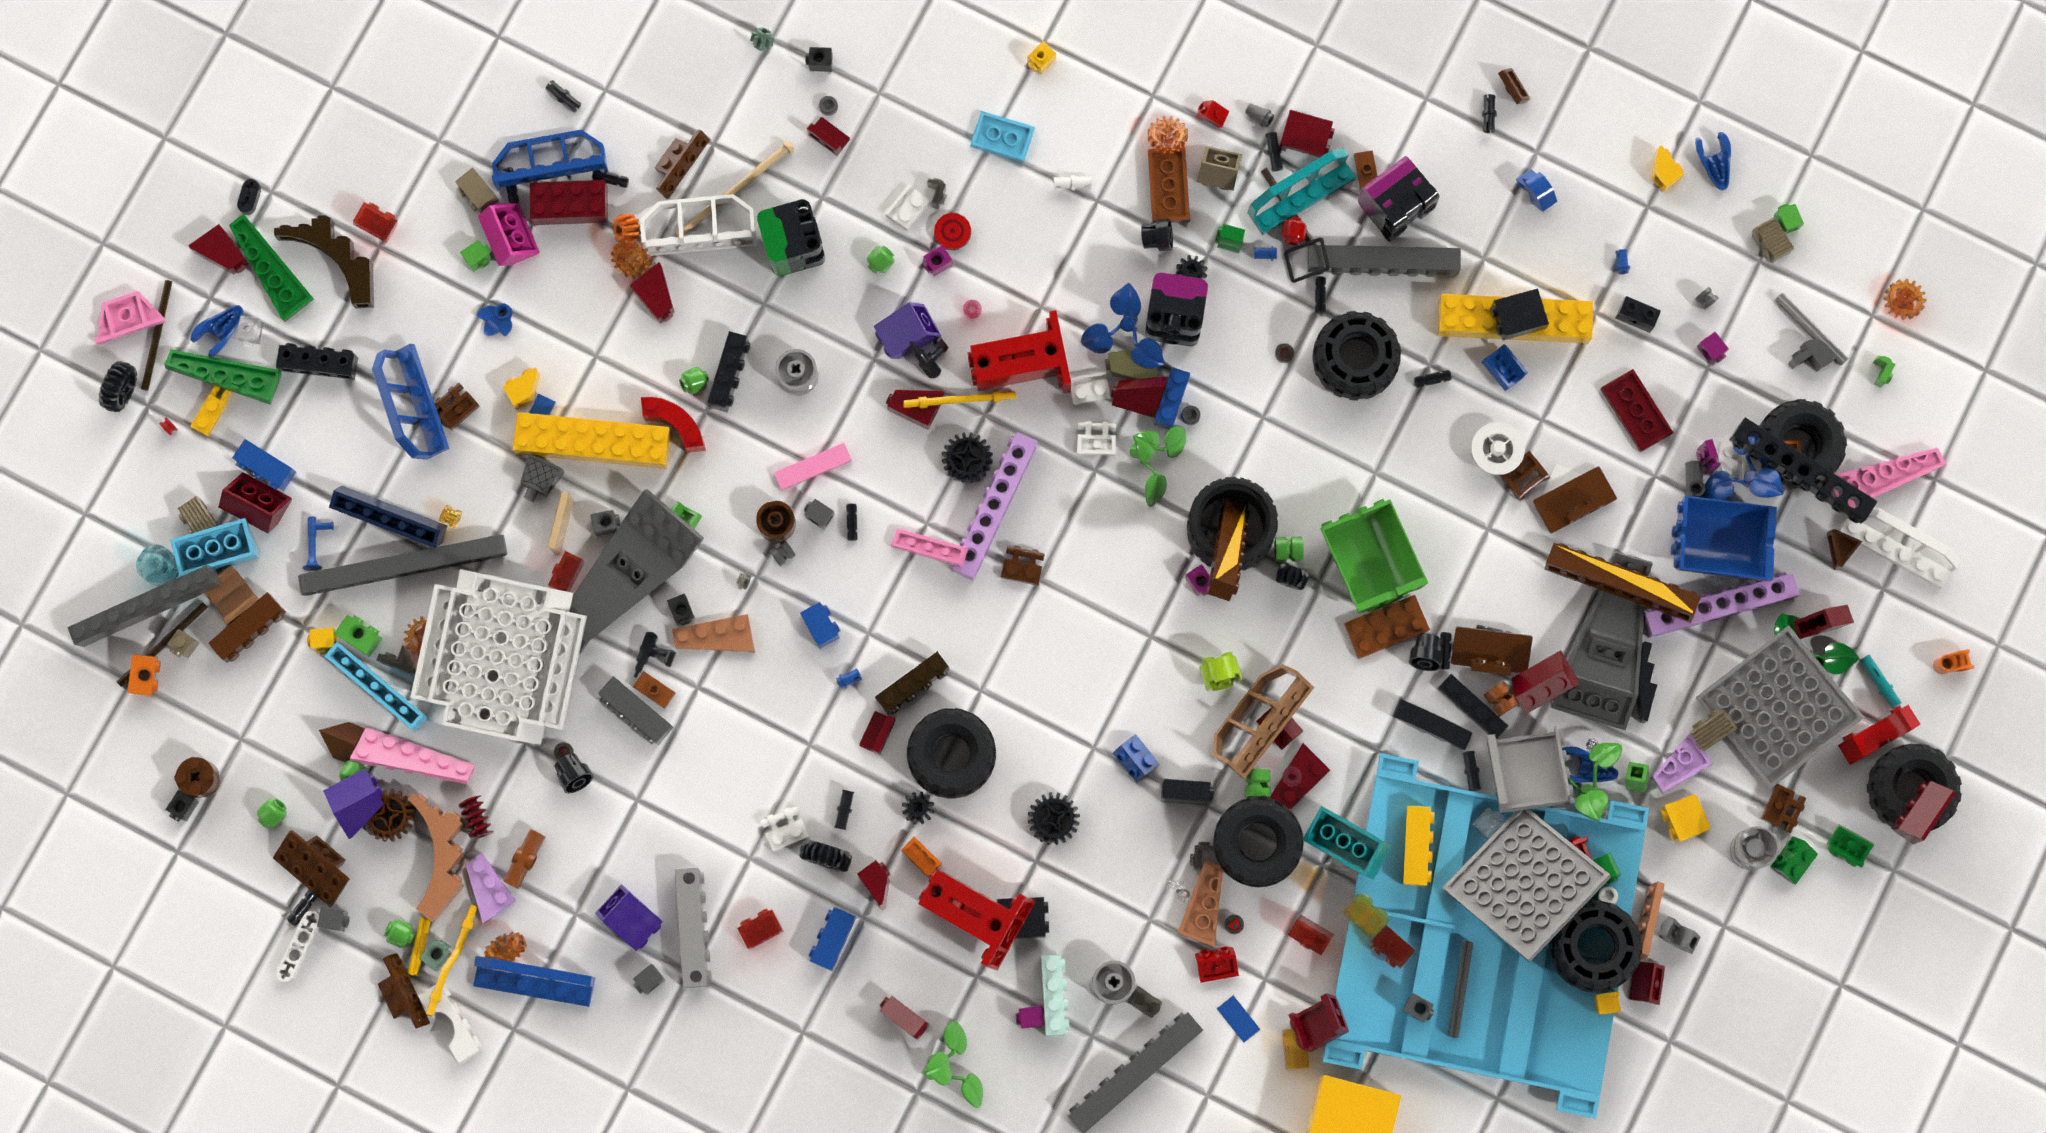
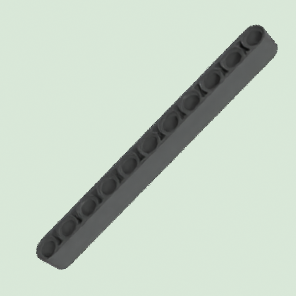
M495 535L298 575L300 593L302 596L314 595L504 557L507 555L504 535Z

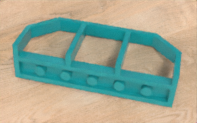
M1344 148L1326 153L1268 188L1250 204L1247 214L1262 236L1281 225L1285 220H1289L1290 217L1296 216L1355 180L1356 176L1346 163L1349 155ZM1334 160L1339 162L1340 166L1315 180L1321 168ZM1304 178L1308 180L1310 184L1288 196L1294 184ZM1276 195H1279L1282 201L1257 215L1258 210Z

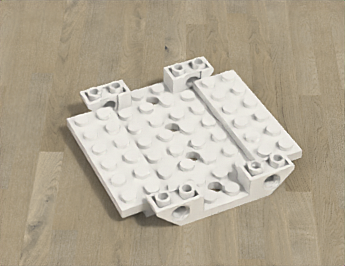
M460 569L456 588L439 584L434 585L410 698L431 703L428 721L496 737L541 745L545 727L563 730L587 616L570 612L574 593ZM508 594H512L515 598L512 605L505 603V597ZM500 632L506 634V641L504 643H499L496 639L497 634ZM492 670L498 673V679L494 682L488 678V674ZM483 708L490 711V716L486 720L480 716V711Z

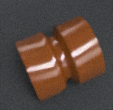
M1504 681L1484 694L1489 704H1494L1493 709L1498 717L1519 704L1514 694H1509L1510 689Z

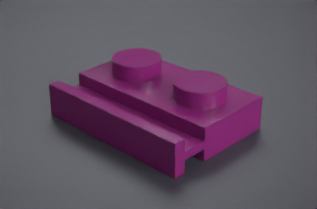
M1713 439L1704 441L1697 448L1696 456L1698 461L1702 462L1703 467L1706 466L1705 475L1713 473L1721 464L1720 462L1717 463L1716 460L1718 454Z

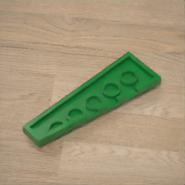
M244 214L229 224L230 229L284 322L314 300Z
M170 349L164 364L165 369L270 405L282 376L281 370L172 349Z

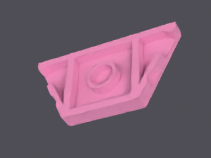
M139 291L103 302L101 317L98 323L100 328L98 338H95V343L100 345L165 323L166 319Z

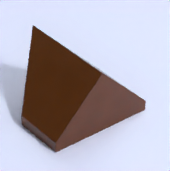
M1836 529L1827 532L1834 570L1840 569L1863 542Z
M346 722L321 729L319 732L332 757L346 762L350 760L365 728Z

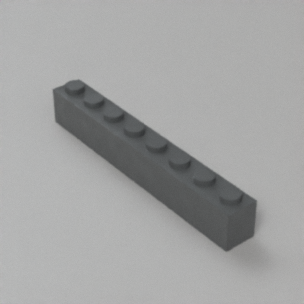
M1309 245L1308 272L1325 268L1326 264L1321 245ZM1325 245L1330 269L1325 272H1331L1332 275H1341L1343 273L1361 275V273H1369L1371 276H1378L1380 273H1385L1388 276L1407 274L1409 277H1415L1418 274H1425L1427 277H1435L1437 275L1455 277L1461 270V248Z
M206 565L67 628L73 644L85 647L220 587L222 584L216 569Z
M1181 1012L1173 1019L1176 1022L1170 1028L1166 1025L1158 1032L1161 1035L1156 1040L1151 1038L1143 1045L1146 1048L1141 1053L1136 1051L1130 1056V1063L1126 1066L1121 1064L1114 1070L1116 1075L1111 1079L1106 1077L1099 1083L1101 1088L1096 1092L1091 1090L1084 1096L1086 1101L1081 1105L1076 1103L1069 1109L1071 1114L1068 1117L1082 1133H1086L1203 1031L1189 1012L1185 1015Z

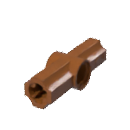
M532 829L529 830L523 844L516 850L511 861L512 864L503 882L519 889L527 872L532 869L536 862L537 853L546 838L544 835Z

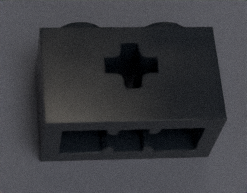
M1626 296L1621 302L1615 319L1650 333L1656 325L1661 310Z

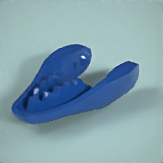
M1718 132L1717 139L1719 140L1721 151L1711 156H1704L1702 140L1700 137L1695 138L1697 154L1708 176L1719 190L1727 189L1731 159V144L1727 135L1724 132Z
M235 305L202 321L192 331L190 340L195 343L205 333L214 334L220 342L209 350L208 356H216L228 343L243 315V308Z
M1570 746L1562 748V750L1566 751V755L1577 756L1580 759L1577 775H1570L1574 783L1593 782V766L1595 763L1590 760V753L1579 747ZM1598 766L1597 782L1617 779L1619 774L1617 769L1613 766L1607 769Z

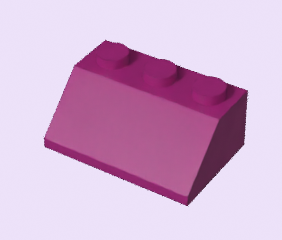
M519 203L489 205L478 215L498 266L514 265L540 253Z

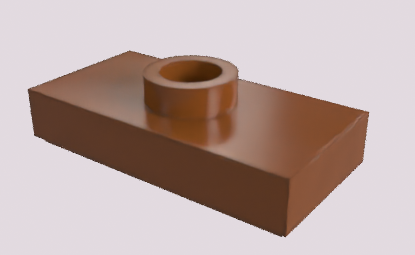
M1373 150L1354 153L1360 190L1377 177Z
M643 671L633 686L634 689L664 709L676 694V692L645 671Z

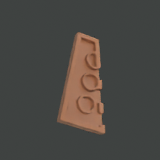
M748 614L672 629L676 649L755 653Z
M1207 860L1204 861L1178 930V934L1211 947H1215L1223 869L1220 865Z
M1659 881L1648 886L1645 893V902L1637 924L1642 942L1640 960L1648 957L1665 885Z

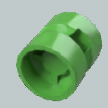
M1302 536L1291 537L1290 540L1286 537H1275V561L1287 562L1288 559H1291L1292 562L1303 561Z
M1252 769L1245 778V781L1248 782V785L1245 786L1246 798H1270V786L1267 783L1270 782L1271 770Z

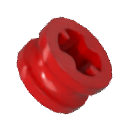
M166 417L164 418L165 421L159 424L171 436L173 435L172 432L178 429Z

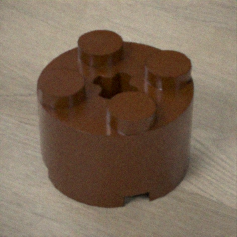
M782 501L767 502L757 512V527L761 535L768 541L781 543L790 538L794 533L796 519L792 509ZM779 518L780 523L774 525L772 520H778Z
M190 757L183 761L177 768L174 776L178 788L184 794L194 798H204L212 795L217 790L220 782L217 767L213 763L199 757ZM197 775H199V776H198V777L200 778L199 781H196V778H195V777H196Z

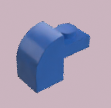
M1530 169L1516 179L1517 184L1528 192L1532 204L1542 212L1558 202L1551 184L1541 172L1535 173Z

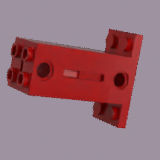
M1049 311V318H1046L1047 331L971 345V352H967L969 367L974 369L971 370L973 386H977L978 391L1057 376L1058 387L1063 389V393L1071 392V378L1057 311Z
M936 870V872L931 874L926 890L924 889L921 892L918 904L990 945L989 949H985L982 954L981 964L998 971L1036 901L1019 893L1011 901V909L951 875Z

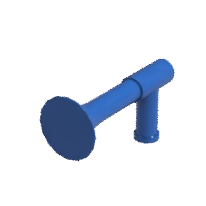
M308 517L309 555L307 564L302 567L303 570L318 571L322 569V566L316 560V530H334V522L316 523V517Z

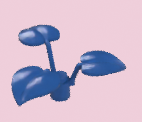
M1127 283L1117 290L1110 299V306L1113 312L1117 315H1123L1120 324L1109 333L1105 324H1093L1083 333L1081 343L1092 352L1103 354L1108 352L1113 346L1111 335L1119 329L1125 332L1133 331V341L1136 347L1131 352L1133 361L1143 368L1160 367L1165 363L1160 345L1151 338H1144L1139 344L1137 343V328L1135 326L1138 322L1137 316L1141 311V301L1134 287Z
M1748 437L1749 442L1755 445L1756 439ZM1733 446L1737 454H1745L1751 471L1744 475V480L1730 479V474L1727 471L1715 472L1705 483L1703 497L1717 500L1728 499L1734 491V484L1732 482L1741 483L1743 486L1748 485L1751 493L1757 497H1776L1784 493L1780 475L1775 469L1764 468L1757 473L1750 460L1749 453L1744 449L1740 450Z

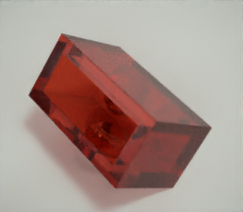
M363 202L353 220V225L387 243L398 225V220L390 212H381L377 205L371 202L369 204Z
M565 551L559 564L556 563L552 570L553 576L548 583L549 588L570 592L584 565L583 559Z
M768 909L757 913L758 917L753 920L748 918L740 922L741 926L737 929L749 950L784 932L772 909L770 911Z
M1301 914L1288 933V936L1300 942L1301 946L1311 949L1321 956L1335 935Z
M1383 924L1369 941L1372 944L1370 948L1378 955L1381 953L1387 957L1385 961L1393 968L1397 966L1401 969L1416 951L1386 924Z

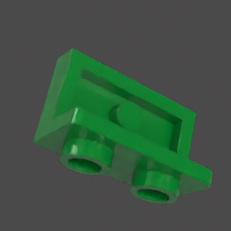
M1840 824L1827 842V849H1829L1832 855L1836 857L1841 856L1851 866H1859L1861 868L1874 846V843Z
M1793 836L1771 867L1779 871L1790 883L1796 885L1818 853L1805 840Z

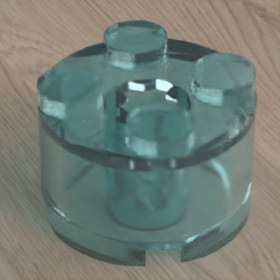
M148 546L136 560L138 574L154 586L159 587L179 578L174 553L164 546Z

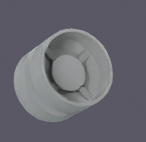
M1756 826L1738 833L1731 842L1730 852L1732 859L1739 867L1745 870H1758L1775 861L1779 852V844L1776 836L1770 830Z

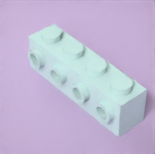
M1061 955L1041 956L1046 1036L1066 1035V1031H1069V1019H1065L1064 1011H1068V1000L1063 998V991H1067L1066 979H1062V971H1066L1065 959H1061Z

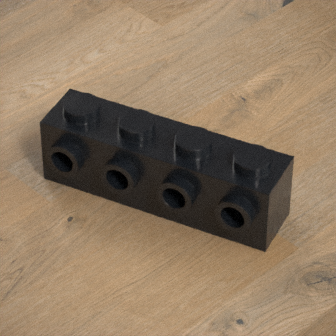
M729 331L707 401L709 408L728 413L729 407H732L734 402L733 393L738 388L740 378H738L739 373L744 369V357L746 353L748 354L751 345L747 336Z
M286 343L285 345H279L276 368L282 372L355 380L358 357L353 351L347 349L339 352L329 347H323V350L311 345L297 347L296 344Z

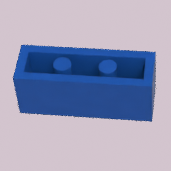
M1172 367L1154 425L1168 430L1174 426L1189 381L1190 372Z
M244 439L232 457L236 461L235 465L244 471L249 469L252 471L251 475L260 481L262 478L267 480V485L276 491L278 488L284 491L296 474L293 468Z
M836 907L833 910H829L825 917L827 924L825 928L820 929L817 935V939H819L816 947L812 946L810 950V962L833 971L854 925L856 916Z

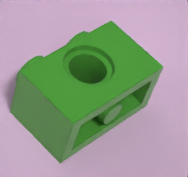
M346 615L334 634L370 657L382 640V637L378 635L380 631L371 625L368 628L362 625L364 621L356 615L353 617ZM358 630H363V636L359 639H356V632Z

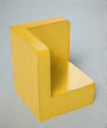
M1619 991L1594 995L1597 1015L1621 1011Z

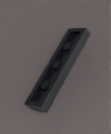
M1452 674L1437 688L1488 735L1495 734L1497 739L1509 726Z

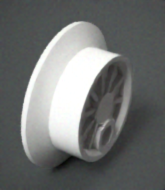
M1494 422L1483 426L1477 431L1472 440L1471 452L1475 463L1482 470L1494 475H1503L1512 472L1520 465L1524 457L1525 445L1523 438L1515 428L1505 423Z

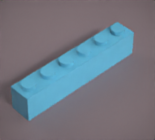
M336 642L324 656L414 732H417L428 719L424 713L340 643Z

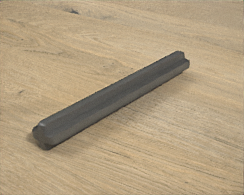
M1471 941L1462 942L1448 1036L1452 1038H1458L1473 950V942Z

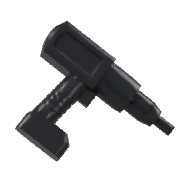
M936 337L933 340L936 350L933 353L928 352V354L910 341L909 344L912 346V351L925 374L929 378L939 377L941 368L935 361L949 348L943 339Z
M646 632L636 659L637 664L634 677L637 678L644 664H647L649 657L655 658V655L666 657L664 660L665 666L671 668L677 652L655 647L658 636L653 632Z

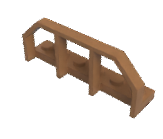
M1283 664L1261 674L1215 733L1212 756L1219 762L1229 766L1237 775L1245 779L1315 687L1297 670ZM1284 674L1296 677L1277 703L1259 695L1268 682ZM1254 699L1273 708L1256 731L1237 722ZM1235 727L1252 736L1231 762L1222 756L1224 738Z

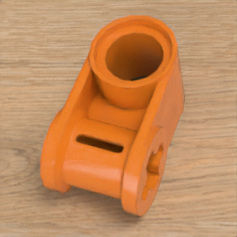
M1970 649L1937 658L1933 663L1934 670L1939 674H1947L1974 669V665L1971 664L1969 657ZM1942 660L1947 662V669L1943 667Z

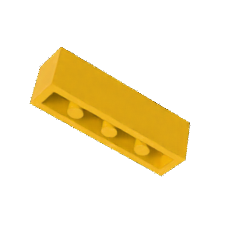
M1407 806L1403 886L1427 887V882H1431L1432 871H1428V863H1432L1433 851H1429V843H1433V832L1430 831V824H1434V812H1431V807Z

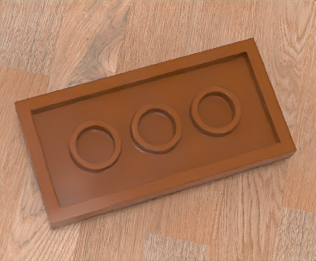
M1185 147L1148 149L1152 223H1156L1157 219L1170 218L1171 223L1190 222Z
M1415 595L1344 623L1358 659L1430 631Z

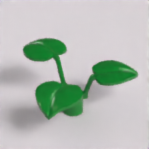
M1784 613L1780 614L1775 622L1774 635L1776 636L1787 626H1790L1797 635L1793 621L1800 618ZM1832 642L1826 645L1824 648L1825 656L1823 657L1813 653L1820 664L1832 674L1844 673L1860 659L1853 649L1840 642Z

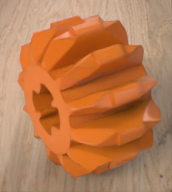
M620 214L613 220V234L619 245L629 246L636 244L640 240L641 226L638 224L639 220L635 218L634 214Z

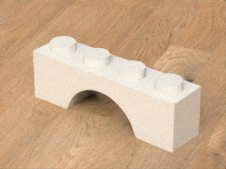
M436 985L418 995L426 1010L431 1000L429 999L431 991H434ZM444 985L441 993L443 996L441 1001L438 1002L434 1013H444L452 1020L455 1032L449 1048L458 1063H464L482 1051L480 1048L482 1043L477 1035H472L469 1030L472 1028L466 1018H462L460 1006L456 1001L452 1002L449 997L452 994L449 988Z

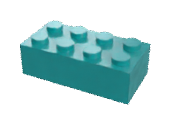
M1323 806L1318 810L1303 837V840L1372 880L1375 879L1392 848V845Z

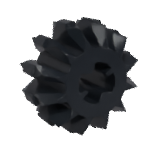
M1188 255L1187 261L1181 258V264L1176 265L1178 269L1176 275L1201 279L1207 277L1205 272L1208 268L1203 266L1204 260L1198 262V256H1195L1194 260H1192L1191 256ZM1190 268L1194 269L1193 274L1189 273Z
M1281 564L1276 573V581L1286 587L1303 590L1308 582L1309 573L1298 567Z
M912 792L913 799L909 796L905 797L909 804L902 803V807L908 808L903 810L902 814H909L906 818L907 821L914 817V825L917 824V819H920V823L924 824L923 817L930 820L931 817L927 813H934L933 809L928 808L934 806V802L926 803L930 796L927 795L922 799L923 792L919 793V797H916V793ZM918 804L919 806V804H922L921 808L923 811L920 813L919 811L917 813L914 812V805Z

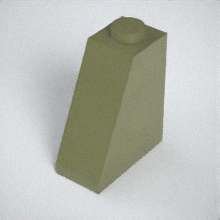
M1132 350L1108 353V359H1105L1106 370H1110V376L1124 380L1158 377L1157 368H1143L1133 361L1131 357Z

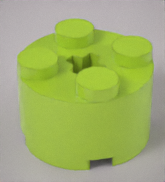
M1226 652L1221 657L1215 659L1214 657L1205 658L1202 660L1203 664L1199 667L1206 691H1209L1210 688L1213 691L1227 689L1234 686V681L1238 680V683L1243 680L1237 658L1233 656L1232 652Z

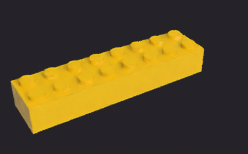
M1441 294L1438 299L1437 336L1502 339L1496 332L1495 326L1497 322L1491 316L1490 307H1492L1491 305L1494 300L1504 297ZM1541 299L1549 322L1548 327L1544 330L1507 339L1588 344L1592 339L1593 301Z
M517 412L513 451L518 455H529L530 453L538 457L667 469L672 432L669 427Z

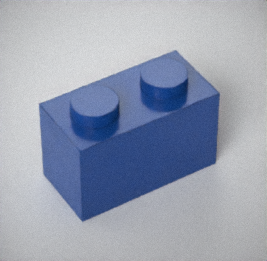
M818 602L800 612L819 649L840 638L838 635L840 629L835 621L832 623L828 617L831 613L827 605L822 606L821 602Z

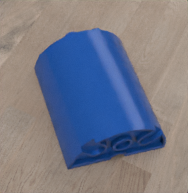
M1684 496L1682 502H1678L1676 526L1673 525L1672 537L1675 538L1670 550V554L1674 555L1673 567L1676 570L1769 582L1773 580V544L1776 531L1777 507Z

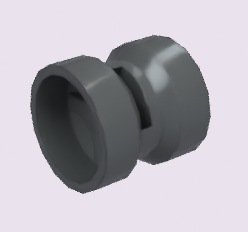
M786 540L781 542L778 548L770 550L779 566L785 564L786 559H792L796 556Z

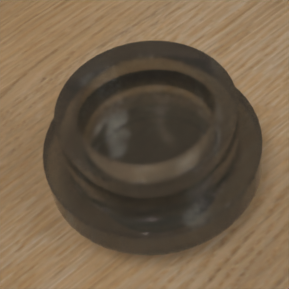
M745 571L743 574H739L736 584L739 585L738 589H747L752 577L748 572Z

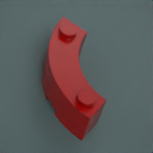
M641 397L642 415L645 421H658L673 427L683 439L687 453L706 451L705 443L697 424L683 408L665 399Z
M1899 705L1890 710L1891 714L1856 735L1852 732L1843 737L1844 742L1840 743L1838 747L1849 765L1863 759L1888 744L1889 741L1892 742L1921 725L1910 706L1907 705L1901 708Z

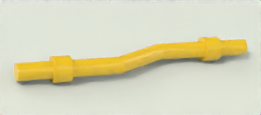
M992 391V393L936 398H927L925 396L918 397V399L903 400L904 408H927V406L983 401L1001 402V400L1016 399V392Z
M470 905L466 918L461 923L460 927L462 929L455 949L442 967L434 991H431L429 997L431 1000L426 1011L428 1016L433 1017L437 1004L441 1001L443 996L441 993L448 973L463 950L469 930H472L477 906Z

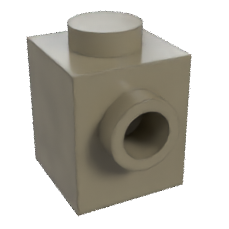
M178 629L167 645L172 648L170 652L179 658L183 655L189 659L199 645V642Z

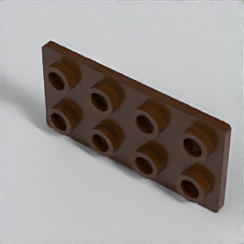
M1598 466L1534 499L1533 504L1548 531L1552 534L1610 504L1617 497L1601 468Z
M1457 626L1455 628L1451 664L1469 666L1472 671L1502 675H1510L1511 672L1521 673L1529 667L1533 637L1525 634Z
M291 830L273 856L276 862L309 890L316 893L329 907L335 904L350 880L348 876L338 869L344 864L346 859L317 835L306 842L296 832Z

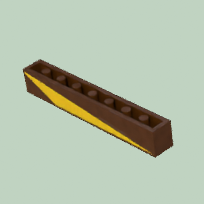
M1226 496L1220 510L1207 594L1230 602L1232 594L1236 595L1239 588L1238 582L1241 576L1239 572L1242 567L1241 561L1244 555V540L1247 534V520L1250 511L1247 510L1248 502Z
M1553 543L1544 570L1690 623L1693 620L1701 598L1695 591H1686L1679 588L1676 584L1664 583L1656 577H1648L1637 570L1626 569L1618 563L1612 564L1601 557L1587 555L1582 550H1573L1562 543Z

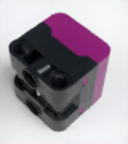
M1404 156L1361 188L1358 203L1381 231L1384 238L1388 242H1392L1404 233L1408 224L1416 218L1422 219L1436 208L1440 196L1435 187L1429 183L1415 164L1407 156Z
M1156 274L1153 278L1147 314L1146 337L1167 344L1195 346L1199 341L1208 291L1207 282L1201 278L1176 274Z

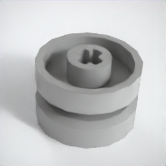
M800 349L788 350L777 360L775 372L778 383L785 392L790 395L800 396L814 389L818 382L819 374L816 362L808 352Z
M1111 960L1103 963L1096 969L1092 977V988L1100 1001L1110 1005H1117L1125 1002L1132 995L1136 979L1133 971L1127 964ZM1112 979H1115L1117 981V985L1115 987H1113L1110 984V981Z

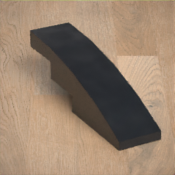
M1646 641L1642 643L1637 697L1640 723L1643 724L1648 721L1657 684L1650 682L1655 664L1648 662L1652 643Z
M1399 699L1392 717L1418 731L1427 733L1461 750H1466L1472 732L1402 699Z

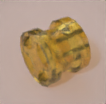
M446 505L440 515L439 522L447 523L451 528H455L460 521L462 511L454 510L452 506Z

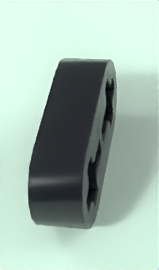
M248 179L243 183L238 198L237 207L244 215H251L255 212L260 197L261 186L254 179ZM252 184H254L256 189H253L250 194L248 187H252ZM247 201H248V203H249L251 206H250V207H247L246 210H245V208L243 207V204L246 205V204H247Z

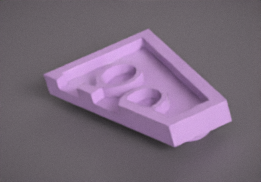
M1689 733L1652 776V780L1660 792L1664 794L1712 766L1713 763Z
M482 853L466 864L483 924H485L516 900Z

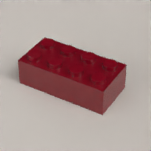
M605 180L529 182L530 220L533 225L608 223V186Z

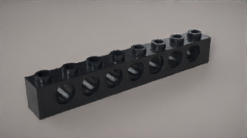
M1746 417L1739 423L1729 441L1733 442L1732 445L1740 450L1744 449L1751 458L1766 463L1765 466L1767 468H1773L1780 472L1784 479L1799 484L1798 487L1806 492L1810 491L1817 500L1832 505L1831 508L1839 513L1843 512L1854 523L1861 524L1866 521L1878 502ZM1748 437H1754L1756 444H1751ZM1765 447L1771 448L1773 455H1768L1765 452ZM1787 458L1789 466L1784 465L1781 459ZM1798 468L1804 469L1806 476H1801L1798 473ZM1816 478L1822 481V487L1815 484ZM1831 490H1837L1839 497H1834ZM1848 500L1855 502V508L1849 506Z

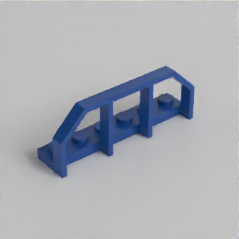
M583 130L508 142L492 163L494 173L492 180L497 191H501V187L538 182L551 178L567 176L569 179L571 175L604 169L605 172H608L603 143ZM582 136L600 148L601 156L592 155L587 159L574 158L569 162L565 139ZM561 140L564 163L557 161L548 166H535L532 145ZM527 146L531 169L518 168L514 172H498L497 167L511 149Z
M408 344L397 351L384 349L378 352L372 372L395 440L413 459L428 460L450 449L415 344ZM385 358H398L407 386L387 383L382 369ZM390 392L404 394L409 392L417 417L398 415ZM401 423L411 425L420 423L429 452L419 451L404 435Z
M475 957L474 966L477 967L473 984L474 987L590 1007L595 978L592 976L493 958Z

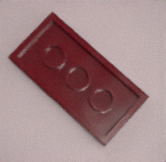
M1634 369L1600 388L1640 453L1674 433Z

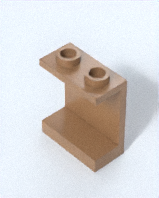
M226 566L218 572L222 586L204 593L223 616V620L227 625L231 624L258 600L255 593L232 566Z

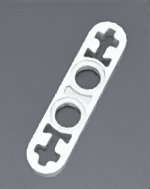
M311 910L303 915L277 968L276 977L278 980L287 983L295 978L319 929L317 924L320 913ZM315 914V919H317V922L311 923L309 927L312 928L313 931L311 932L308 929H304V925L308 927L310 924L308 917H313V915ZM302 932H306L309 935V939L305 943H301L298 939ZM293 950H298L300 953V957L296 961L290 959V953ZM286 961L295 964V967L290 966L288 970L290 976L283 978L284 975L281 972L282 970H287L289 966L285 964Z

